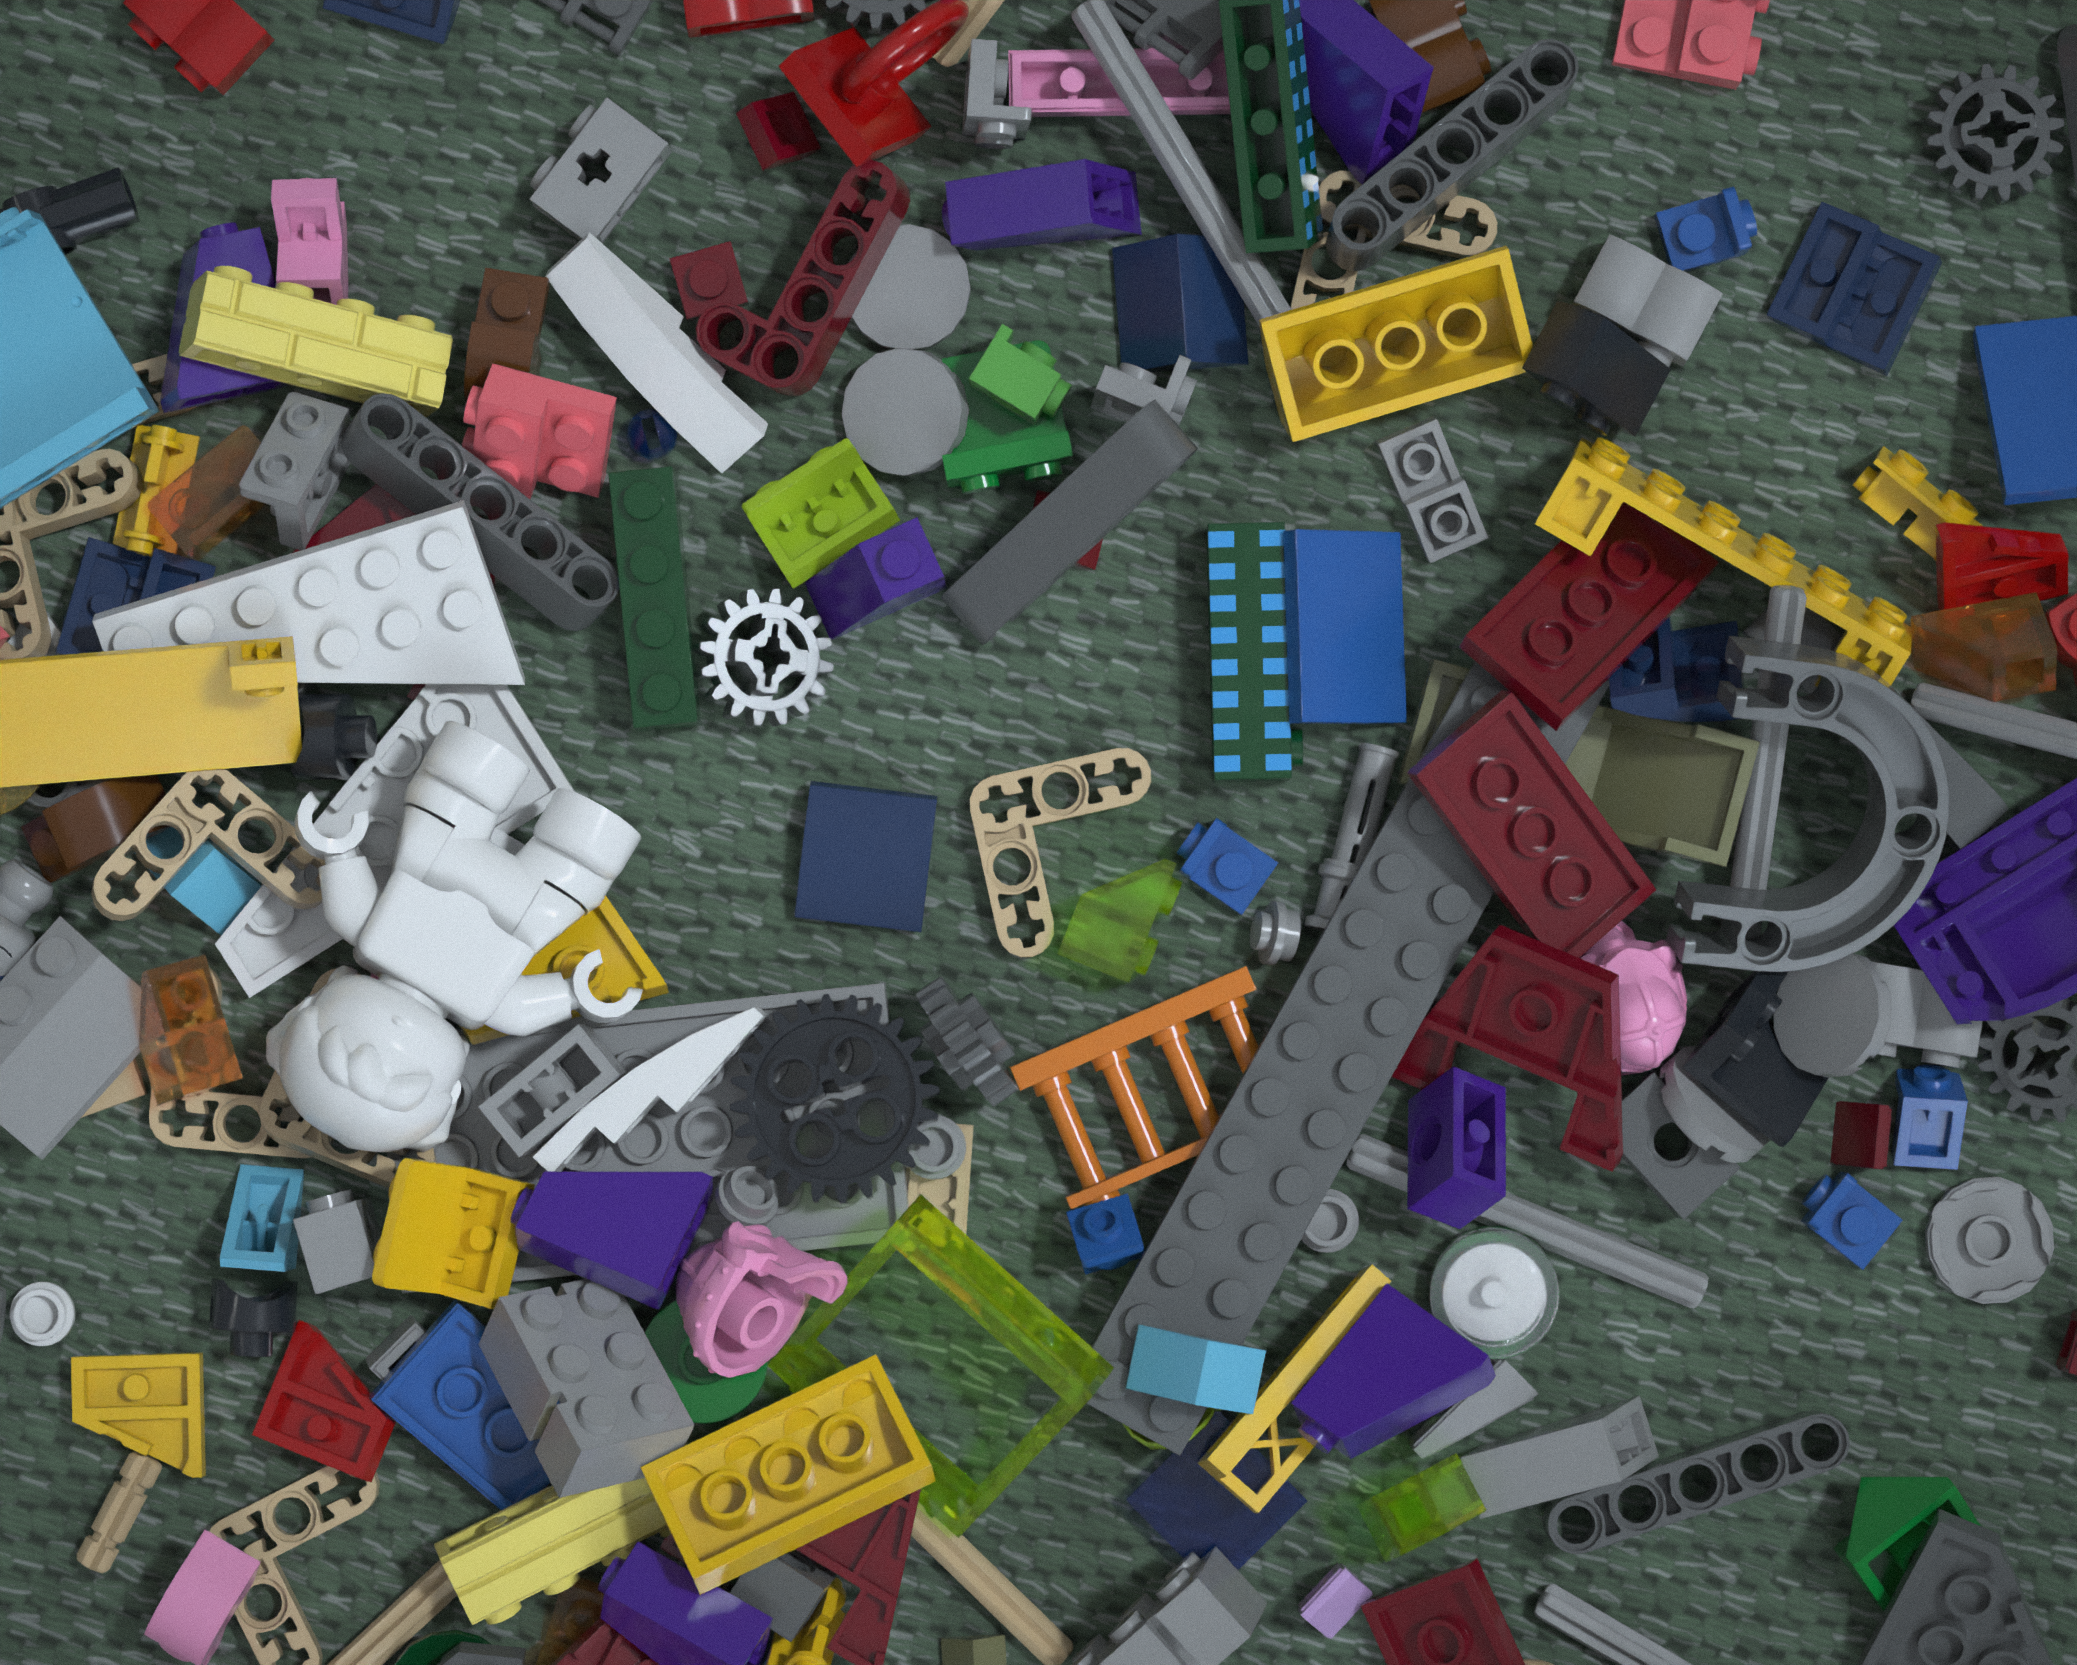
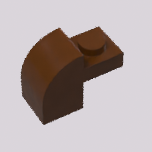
M485 267L475 322L472 321L467 348L464 378L466 403L473 385L484 387L492 363L539 375L541 364L539 341L550 288L549 278Z
M157 774L112 778L42 811L43 815L23 825L21 828L43 877L50 883H54L73 875L103 857L113 854L166 794ZM160 825L154 827L146 835V840L171 828V826Z

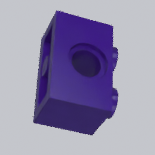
M1453 1066L1408 1100L1407 1209L1461 1229L1506 1197V1087Z

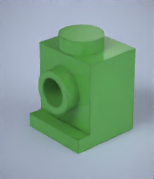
M1002 324L969 378L970 387L1033 425H1036L1043 412L1053 418L1067 397L1072 384L1063 380L1062 375L1053 370L1057 360L1041 348L1027 341L1023 342L1020 349L1010 344L1013 340V330Z

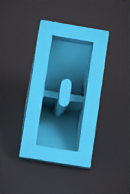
M173 827L146 840L148 850L152 855L161 859L173 858L183 849L182 836ZM208 838L164 888L172 897L222 936L262 887V884ZM149 869L156 879L161 876V874Z
M240 1164L220 1253V1267L280 1272L296 1269L298 1235L293 1219L299 1218L301 1215L304 1169Z
M1138 1324L1125 1388L1193 1405L1253 1415L1266 1350Z

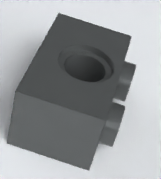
M1647 1072L1622 1095V1158L1677 1218L1684 1220L1741 1167L1737 1163L1721 1160L1720 1157L1725 1152L1718 1150L1714 1146L1705 1151L1703 1148L1695 1145L1687 1136L1685 1149L1678 1157L1666 1160L1656 1152L1654 1147L1656 1131L1666 1123L1675 1122L1662 1099L1661 1089L1667 1084L1665 1078L1660 1080L1654 1072Z

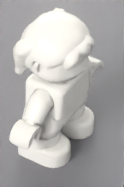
M454 721L445 722L426 753L418 771L406 788L403 804L405 809L401 816L390 877L383 891L377 885L367 858L365 856L357 857L356 848L361 844L369 824L368 811L353 814L350 832L339 839L326 838L316 831L312 823V814L318 808L320 802L312 791L302 799L295 817V834L301 847L311 856L325 860L326 865L319 867L318 871L326 921L335 933L354 946L353 957L356 963L379 978L377 980L370 976L358 975L357 971L352 967L344 965L338 967L330 975L324 987L317 993L306 997L299 1005L287 1012L277 1025L268 1031L266 1036V1059L280 1076L283 1088L296 1111L313 1127L352 1149L371 1152H391L405 1148L426 1152L448 1138L451 1120L455 1114L457 1100L461 1093L459 1078L464 1070L470 1043L468 1039L459 1035L457 1030L445 1020L446 1017L469 1030H476L485 1024L508 1035L525 1037L570 1020L572 1010H576L585 1019L596 1023L614 1022L624 1017L640 1001L643 991L640 988L628 987L621 999L615 1003L598 1001L588 988V977L592 970L598 968L603 963L600 949L587 954L573 969L571 977L563 979L560 972L534 975L521 974L536 954L577 922L583 914L587 915L602 903L613 881L622 872L640 842L641 836L630 824L607 808L565 788H558L534 827L533 837L525 845L497 829L495 825L498 816L504 813L528 776L529 768L521 759L500 744L476 730Z

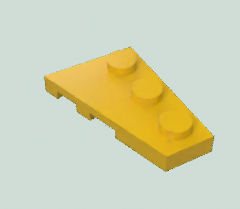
M606 895L598 907L587 915L583 914L577 922L536 954L521 973L522 975L560 972L563 979L571 977L573 969L587 954L600 949L603 963L598 968L592 970L588 977V988L598 1001L615 1003L621 999L628 987L643 989L640 1001L669 993L666 982ZM576 1010L571 1011V1019L582 1016ZM485 1024L476 1030H469L460 1026L472 1045L508 1036V1034L495 1030Z

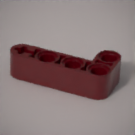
M869 160L857 168L855 165L851 166L838 185L768 321L738 305L728 302L716 303L703 312L697 323V341L702 350L723 364L780 394L791 397L803 395L810 391L818 382L907 213L910 204V193L905 181L886 165L878 161ZM869 186L874 188L882 187L887 191L885 198L881 202L874 199L869 200L865 197V193ZM853 213L872 224L869 231L850 219ZM846 236H856L859 248L855 258L846 265H836L833 261L835 245ZM825 292L829 303L827 312L816 322H806L803 314L805 302L815 293ZM741 320L744 328L741 342L733 349L723 351L719 339L721 330L731 321ZM786 349H795L799 360L797 369L791 376L785 379H777L774 374L775 359Z

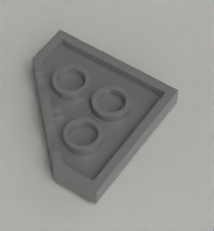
M1938 1509L1858 1659V1665H2054L1999 1534L1941 1509Z

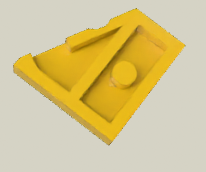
M203 1352L71 1357L72 1422L100 1435L105 1434L118 1440L123 1446L142 1455H150L180 1469L183 1474L189 1477L202 1478L206 1476Z

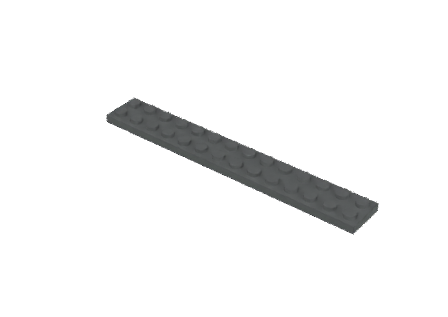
M1476 661L1472 663L1418 762L1501 690L1509 691ZM1609 679L1557 731L1518 699L1564 764H1566L1609 687ZM1410 777L1066 1390L1069 1394L1181 1456L1207 1407L1125 1388L1138 1324L1238 1345L1243 1344L1494 893L1492 887Z

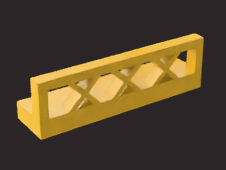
M1373 1264L1362 1269L1259 1389L1253 1415L1239 1413L1198 1462L1204 1470L1255 1514L1262 1510L1315 1447L1304 1437L1278 1439L1277 1416L1290 1401L1296 1398L1300 1393L1298 1391L1312 1378L1320 1365L1336 1348L1384 1286L1390 1284L1391 1280ZM1268 1429V1440L1257 1441L1265 1430ZM1295 1446L1280 1464L1279 1447ZM1269 1448L1271 1476L1258 1492L1254 1493L1231 1471L1249 1449Z

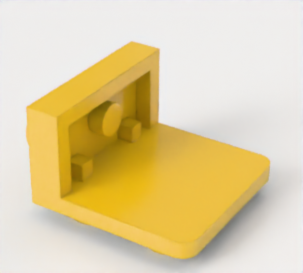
M411 1158L403 1159L389 1187V1206L382 1235L375 1246L373 1254V1283L389 1289L441 1294L494 1309L499 1297L509 1295L519 1253L515 1230L516 1225L511 1223L512 1212L522 1191L526 1187L534 1190L535 1184L473 1167Z

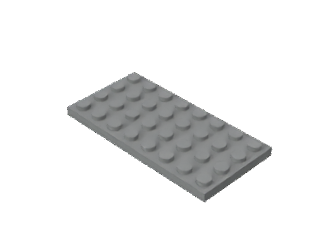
M886 983L631 1010L624 1017L610 1023H596L580 1016L525 1037L508 1035L474 1045L470 1043L464 1070L459 1078L461 1093L457 1100L455 1114L451 1120L448 1138L433 1147L437 1162L473 1167L535 1184V1189L543 1172L548 1171L533 1156L546 1143L530 1156L518 1157L478 1107L578 1024H589L629 1073L635 1067L691 1034L753 1007H760L769 1015L758 1030L774 1036L779 1031L774 1021V1012L778 1011L790 1022L798 1019L797 1000L802 999L812 1014L820 1012L823 994H829L835 1011H843L850 995H855L858 1001V1014L866 1016L876 1003L882 1004L880 1024L886 1027L890 1023ZM456 1029L459 1035L468 1039L462 1029ZM753 1034L684 1112L676 1113L668 1104L660 1099L621 1143L614 1144L598 1130L561 1172H703L713 1177L714 1199L684 1259L698 1247L721 1238L723 1231L732 1222L721 1213L716 1204L715 1190L719 1181L729 1171L743 1166H755L766 1171L772 1161L768 1156L757 1161H749L747 1154L758 1141L756 1137H736L734 1131L750 1120L748 1115L731 1112L729 1106L736 1101L747 1098V1091L739 1089L731 1083V1077L750 1076L752 1070L740 1059V1052H751L759 1055L763 1047ZM850 1041L844 1044L838 1051L836 1058L837 1066L845 1074L852 1076L860 1075L870 1067L873 1053L871 1048L864 1042ZM797 1062L788 1063L777 1073V1090L787 1097L801 1096L806 1093L811 1085V1071L804 1064ZM880 1076L847 1091H841L835 1082L829 1083L824 1086L826 1091L825 1098L814 1103L786 1110L781 1113L780 1120L788 1123L822 1108H829L834 1116H840L846 1112L844 1102L847 1099L883 1089L889 1085L890 1079L887 1076ZM870 1102L859 1113V1128L867 1135L874 1137L882 1136L889 1132L894 1124V1111L892 1107L884 1102ZM813 1123L807 1125L798 1136L797 1144L800 1153L812 1159L823 1157L832 1148L834 1141L833 1132L824 1124ZM409 1149L406 1155L387 1152V1157L396 1163L397 1168L405 1158L418 1159L417 1151ZM896 1162L891 1167L897 1185L894 1187L888 1185L880 1176L872 1179L873 1198L867 1199L858 1185L850 1186L847 1204L844 1205L840 1204L834 1187H827L824 1197L819 1204L813 1202L811 1184L804 1182L794 1196L788 1194L787 1184L790 1175L783 1172L778 1178L774 1179L779 1191L778 1210L772 1220L765 1226L771 1231L773 1237L776 1238L782 1235L792 1246L801 1251L912 1239L905 1166ZM519 1250L512 1282L577 1274ZM401 1290L402 1294H403V1293H413V1292H417V1291Z

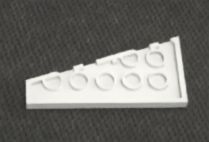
M464 500L95 614L92 620L103 651L293 636L297 682L525 685V676Z
M426 684L398 721L377 744L374 757L366 758L314 822L313 825L319 834L329 839H339L350 832L353 814L368 811L369 824L361 844L356 848L357 857L365 856L381 891L384 890L390 877L401 816L405 809L403 804L406 788L418 771L426 753L446 721H454L476 730L509 750L528 766L530 771L507 810L498 816L495 827L502 832L509 834L541 814L558 788H565L575 792L508 685ZM287 857L283 860L282 863L295 875L291 885L295 891L300 893L306 887H310L316 892L321 889L315 881L319 873L317 867L310 864L306 869L301 870L292 864ZM263 884L215 945L250 998L343 938L335 933L326 921L323 903L307 910L296 909L283 902Z

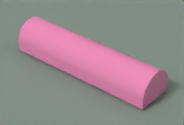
M1091 49L1008 50L1009 106L1032 108L1031 117L1131 116ZM1133 49L1173 115L1231 114L1224 50L1194 79L1189 80L1178 72V64L1156 49Z

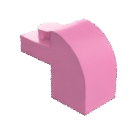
M337 178L272 180L271 202L278 237L276 284L290 282L307 286L314 291L313 299L335 305L339 299H348L347 220L344 201L340 202Z
M204 1530L166 1590L144 1635L158 1642L163 1650L176 1659L192 1662L195 1665H207L221 1642L226 1625L252 1586L261 1562L209 1531Z

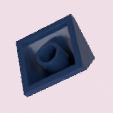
M1174 234L1112 248L1121 363L1132 364L1149 372L1173 371L1179 355L1192 359L1188 370L1249 365L1244 301L1205 236Z

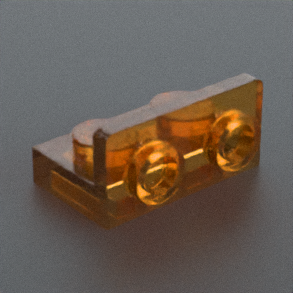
M245 425L238 427L148 502V509L184 553L196 561L201 560L267 505L266 503L244 497L240 492L239 483L261 445L260 440Z

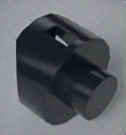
M298 694L299 707L304 717L305 734L302 750L295 765L291 768L292 774L297 780L350 779L355 770L357 758H373L375 755L377 727L374 717L372 715H357L353 699L348 694Z
M212 1278L209 1328L231 1331L229 1355L271 1357L273 1354L274 1332H295L298 1282L285 1280L279 1288L266 1295L247 1298L231 1290L224 1280Z

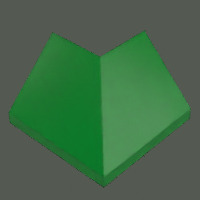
M1861 1477L1851 1533L1833 1547V1550L1882 1612L1887 1607L1938 1509L1981 1526L1956 1486L1948 1477Z

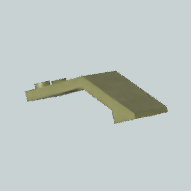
M1435 659L1430 660L1397 783L1405 785L1409 775L1406 772L1417 764L1469 669ZM1597 706L1565 765L1623 844L1726 867L1760 742L1699 724L1691 726Z

